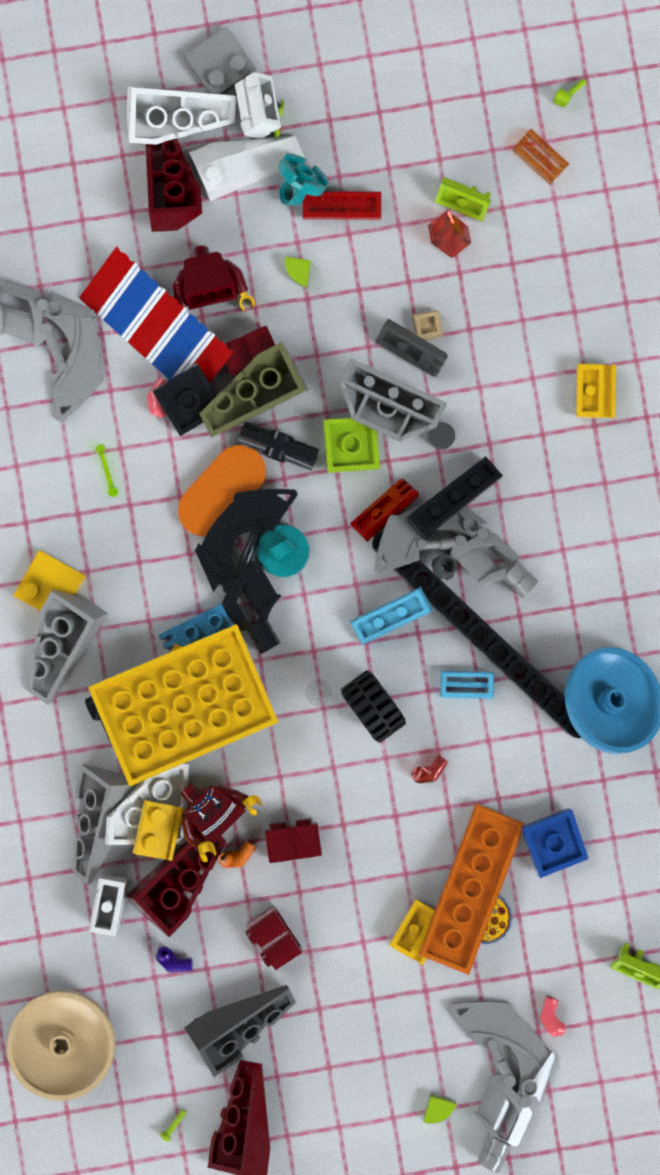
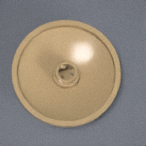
M70 990L46 992L29 1001L13 1020L7 1038L9 1064L18 1081L33 1094L55 1101L76 1099L98 1086L110 1069L116 1048L114 1028L104 1009L90 997Z

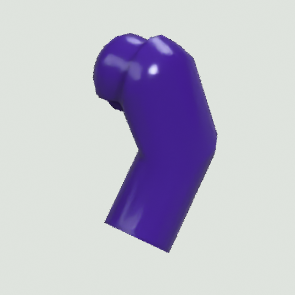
M166 946L160 947L157 950L156 959L167 972L193 971L192 958H178Z

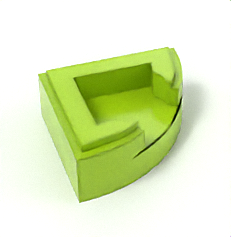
M285 257V267L290 278L297 285L307 288L311 260Z
M430 1094L423 1122L434 1124L447 1119L454 1111L456 1101Z

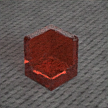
M448 210L428 225L431 244L451 258L471 244L468 226Z

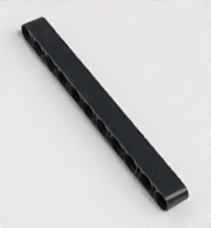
M383 531L377 533L372 540V549L376 554L378 552L376 541L382 537ZM419 560L410 563L407 569H400L399 567L393 569L413 589L419 587L415 583V576L421 572L427 574L429 584L421 588L430 605L566 734L574 738H581L578 733L571 731V721L566 710L565 697L442 580L436 577L425 564ZM438 591H444L448 595V602L444 606L438 605L434 600V596ZM457 609H463L467 613V620L463 624H459L454 620V613ZM477 627H482L486 630L487 636L482 642H477L473 637V631ZM497 645L505 648L506 655L502 660H496L493 657L492 652ZM520 663L525 668V674L517 679L512 674V668L515 664ZM535 682H541L544 685V692L536 697L532 694L531 688ZM555 700H560L563 703V710L560 714L554 715L551 711V704Z

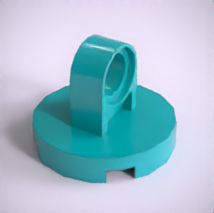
M287 153L278 164V169L285 179L279 189L281 203L298 206L307 194L311 196L322 195L328 184L326 175L316 165L311 168L304 164L306 161L304 157ZM293 187L294 194L292 199L290 200L289 193L291 188Z
M278 525L273 531L268 530L262 535L258 543L257 556L268 573L277 577H290L298 574L305 567L309 559L310 548L306 537L300 530L290 525Z

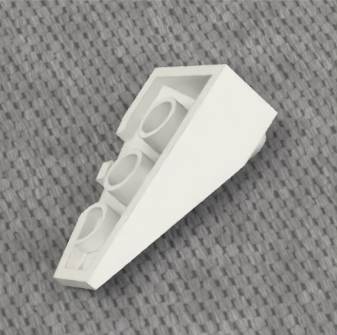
M128 86L127 126L129 143L159 144L168 140L235 123L236 96Z
M295 136L213 142L189 152L209 201L280 172L278 164L287 153L304 157Z

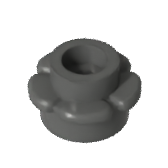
M439 555L433 559L431 564L435 576L439 579L445 578V580H449L457 570L456 561L450 555Z

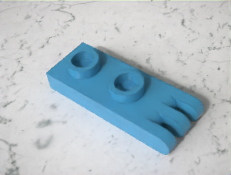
M220 604L158 636L160 640L171 637V641L163 644L165 649L174 646L175 643L184 647L233 625L223 604Z

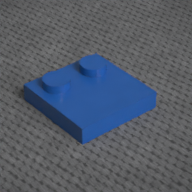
M570 808L521 826L539 878L589 859L573 811Z

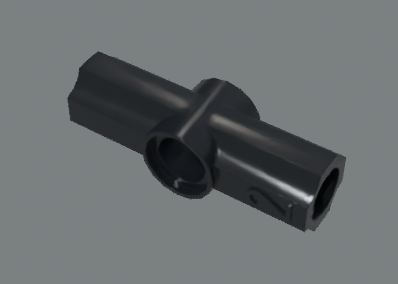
M246 421L238 439L239 444L263 452V455L283 463L286 461L312 471L319 453V449L296 441L294 437L277 430L270 431Z

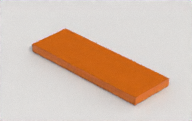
M474 805L418 955L464 974H470L522 834L521 826H524L525 823L481 805Z

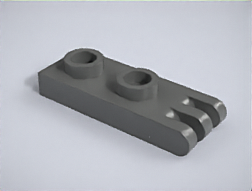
M389 318L384 323L375 341L434 377L439 374L440 369L448 358L446 352Z

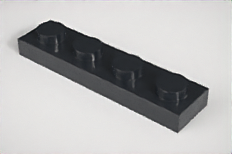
M485 456L411 513L406 521L424 540L501 480L503 475Z

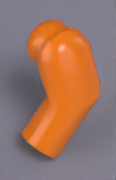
M246 840L237 851L221 852L218 855V863L224 868L243 867L257 847L249 840Z

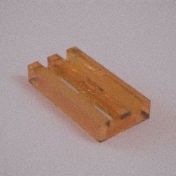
M532 129L513 147V151L549 185L569 166V163ZM529 138L559 165L558 169L528 142ZM522 146H524L535 158H537V159H538L549 171H551L553 174L551 175L545 168H543L532 156H530V155L522 148Z

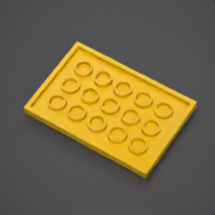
M237 624L88 687L129 787L279 723Z

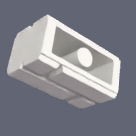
M254 72L235 84L236 102L239 106L241 128L245 136L264 138L271 134V132L281 128L272 76Z
M102 874L99 877L98 891L95 896L89 926L90 932L116 936L120 928L129 878L110 874Z

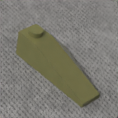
M283 342L257 354L249 365L202 410L200 416L212 438L309 389L296 363Z

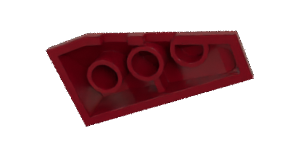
M240 1060L229 1089L230 1100L227 1108L223 1107L220 1114L223 1118L219 1130L214 1131L211 1138L207 1168L235 1175H267L270 1139L262 1063Z

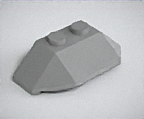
M352 358L340 380V386L352 420L399 442L436 428L447 406V402Z

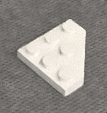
M181 764L142 781L106 817L105 844H135L144 800L183 807L184 812L187 809V801L179 793L188 786L189 764ZM181 822L176 844H185Z

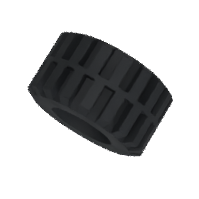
M364 671L341 688L343 698L375 741L383 742L406 725L404 715L372 672Z

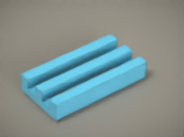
M440 671L441 698L493 699L494 672ZM446 676L488 677V682H446ZM446 687L488 688V693L446 692Z

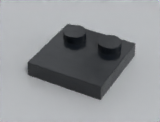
M197 363L152 390L179 436L204 423L200 413L217 396Z

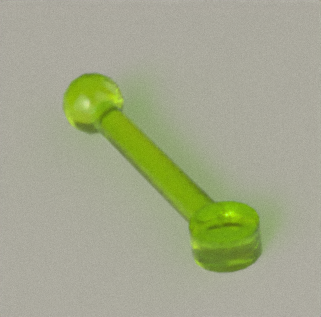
M98 444L95 447V451L100 456L109 486L108 495L116 497L119 492L114 487L104 454L105 446Z

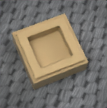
M438 310L412 315L417 336L426 341L443 337Z

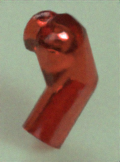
M437 755L431 766L415 767L411 771V777L418 784L436 782L449 761Z

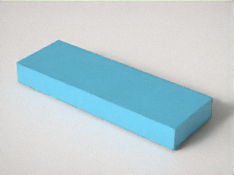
M420 586L352 619L350 623L363 645L432 612L433 609Z

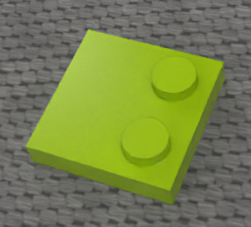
M352 418L322 421L327 473L380 469L377 431L352 420Z

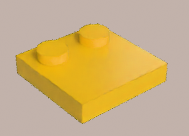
M39 550L13 596L41 611L52 590L76 596L86 575Z

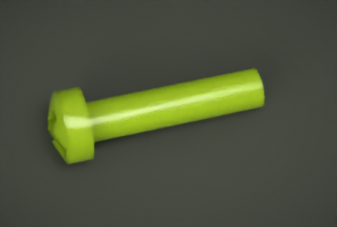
M182 1109L167 1130L160 1133V1137L164 1141L169 1142L171 1140L170 1135L187 1114L186 1110Z

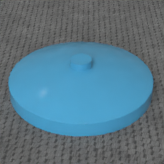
M607 647L586 654L573 666L566 681L565 705L574 729L584 741L593 748L605 753L626 754L641 749L655 737L660 728V685L650 667L641 658L624 649Z

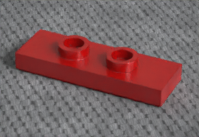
M324 191L320 196L307 194L303 199V220H381V192Z

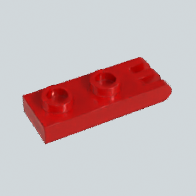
M400 479L357 516L350 525L368 542L385 527L390 515H399L418 498L419 493L405 479Z

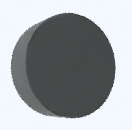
M444 422L438 423L437 427L429 432L431 445L439 450L449 448L455 440L453 427Z

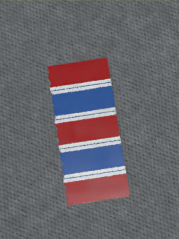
M118 246L115 247L79 297L169 380L197 363L210 383L234 353V351L227 348L224 342L218 340L214 333L209 332L204 324L199 323L194 315L189 314L184 306L179 305L174 297L169 296L164 288L159 287V284L154 279L149 278V275L144 270H140L137 263L130 261L127 254L120 252Z

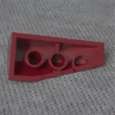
M177 138L159 144H145L151 232L178 231L202 214L201 187L194 178L189 162L187 163Z
M221 836L214 843L216 855L210 851L205 853L208 859L207 862H203L199 852L185 841V844H182L174 851L172 861L163 860L127 894L126 898L144 917L170 938L188 919L192 911L191 908L198 894L201 893L207 875L213 869L226 840Z

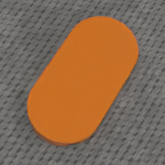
M244 445L231 446L222 451L188 488L179 501L178 515L184 528L196 536L206 537L217 518L234 502V495L236 493L260 490L266 476V466L261 455L256 450Z

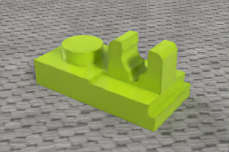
M444 177L435 203L483 222L491 202L489 199L491 193L487 191L485 194L476 191V186H472L470 189L468 186Z
M625 943L620 948L618 958L611 963L610 968L659 990L660 965L653 962H643V950L641 949L635 952L634 957L630 956L628 952L630 944Z

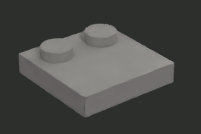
M227 26L184 55L185 61L207 92L211 94L224 95L233 89L236 83L245 79L251 73L257 72L256 67Z

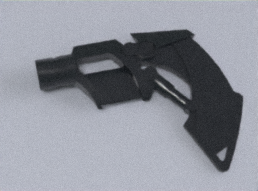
M261 489L236 493L234 495V502L217 518L208 531L202 545L198 543L195 549L213 592H215L219 585H222L223 591L226 593L222 603L235 625H238L239 630L247 631L260 655L281 643L268 621L269 614L281 595H277L264 573L262 562L252 561L262 530L273 531L296 499L298 493L294 489ZM289 494L290 497L285 501L278 495ZM252 531L237 565V570L242 575L236 579L232 561L234 547L241 534ZM242 590H244L259 616L258 620L252 624L249 623L237 603Z

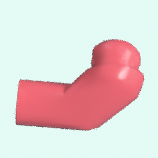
M160 377L149 391L147 402L149 412L158 418H163L166 416V413L152 392L153 389L166 382Z
M546 996L540 1020L548 1034L554 1037L562 1036L566 1031V1026L555 1015L559 1000Z

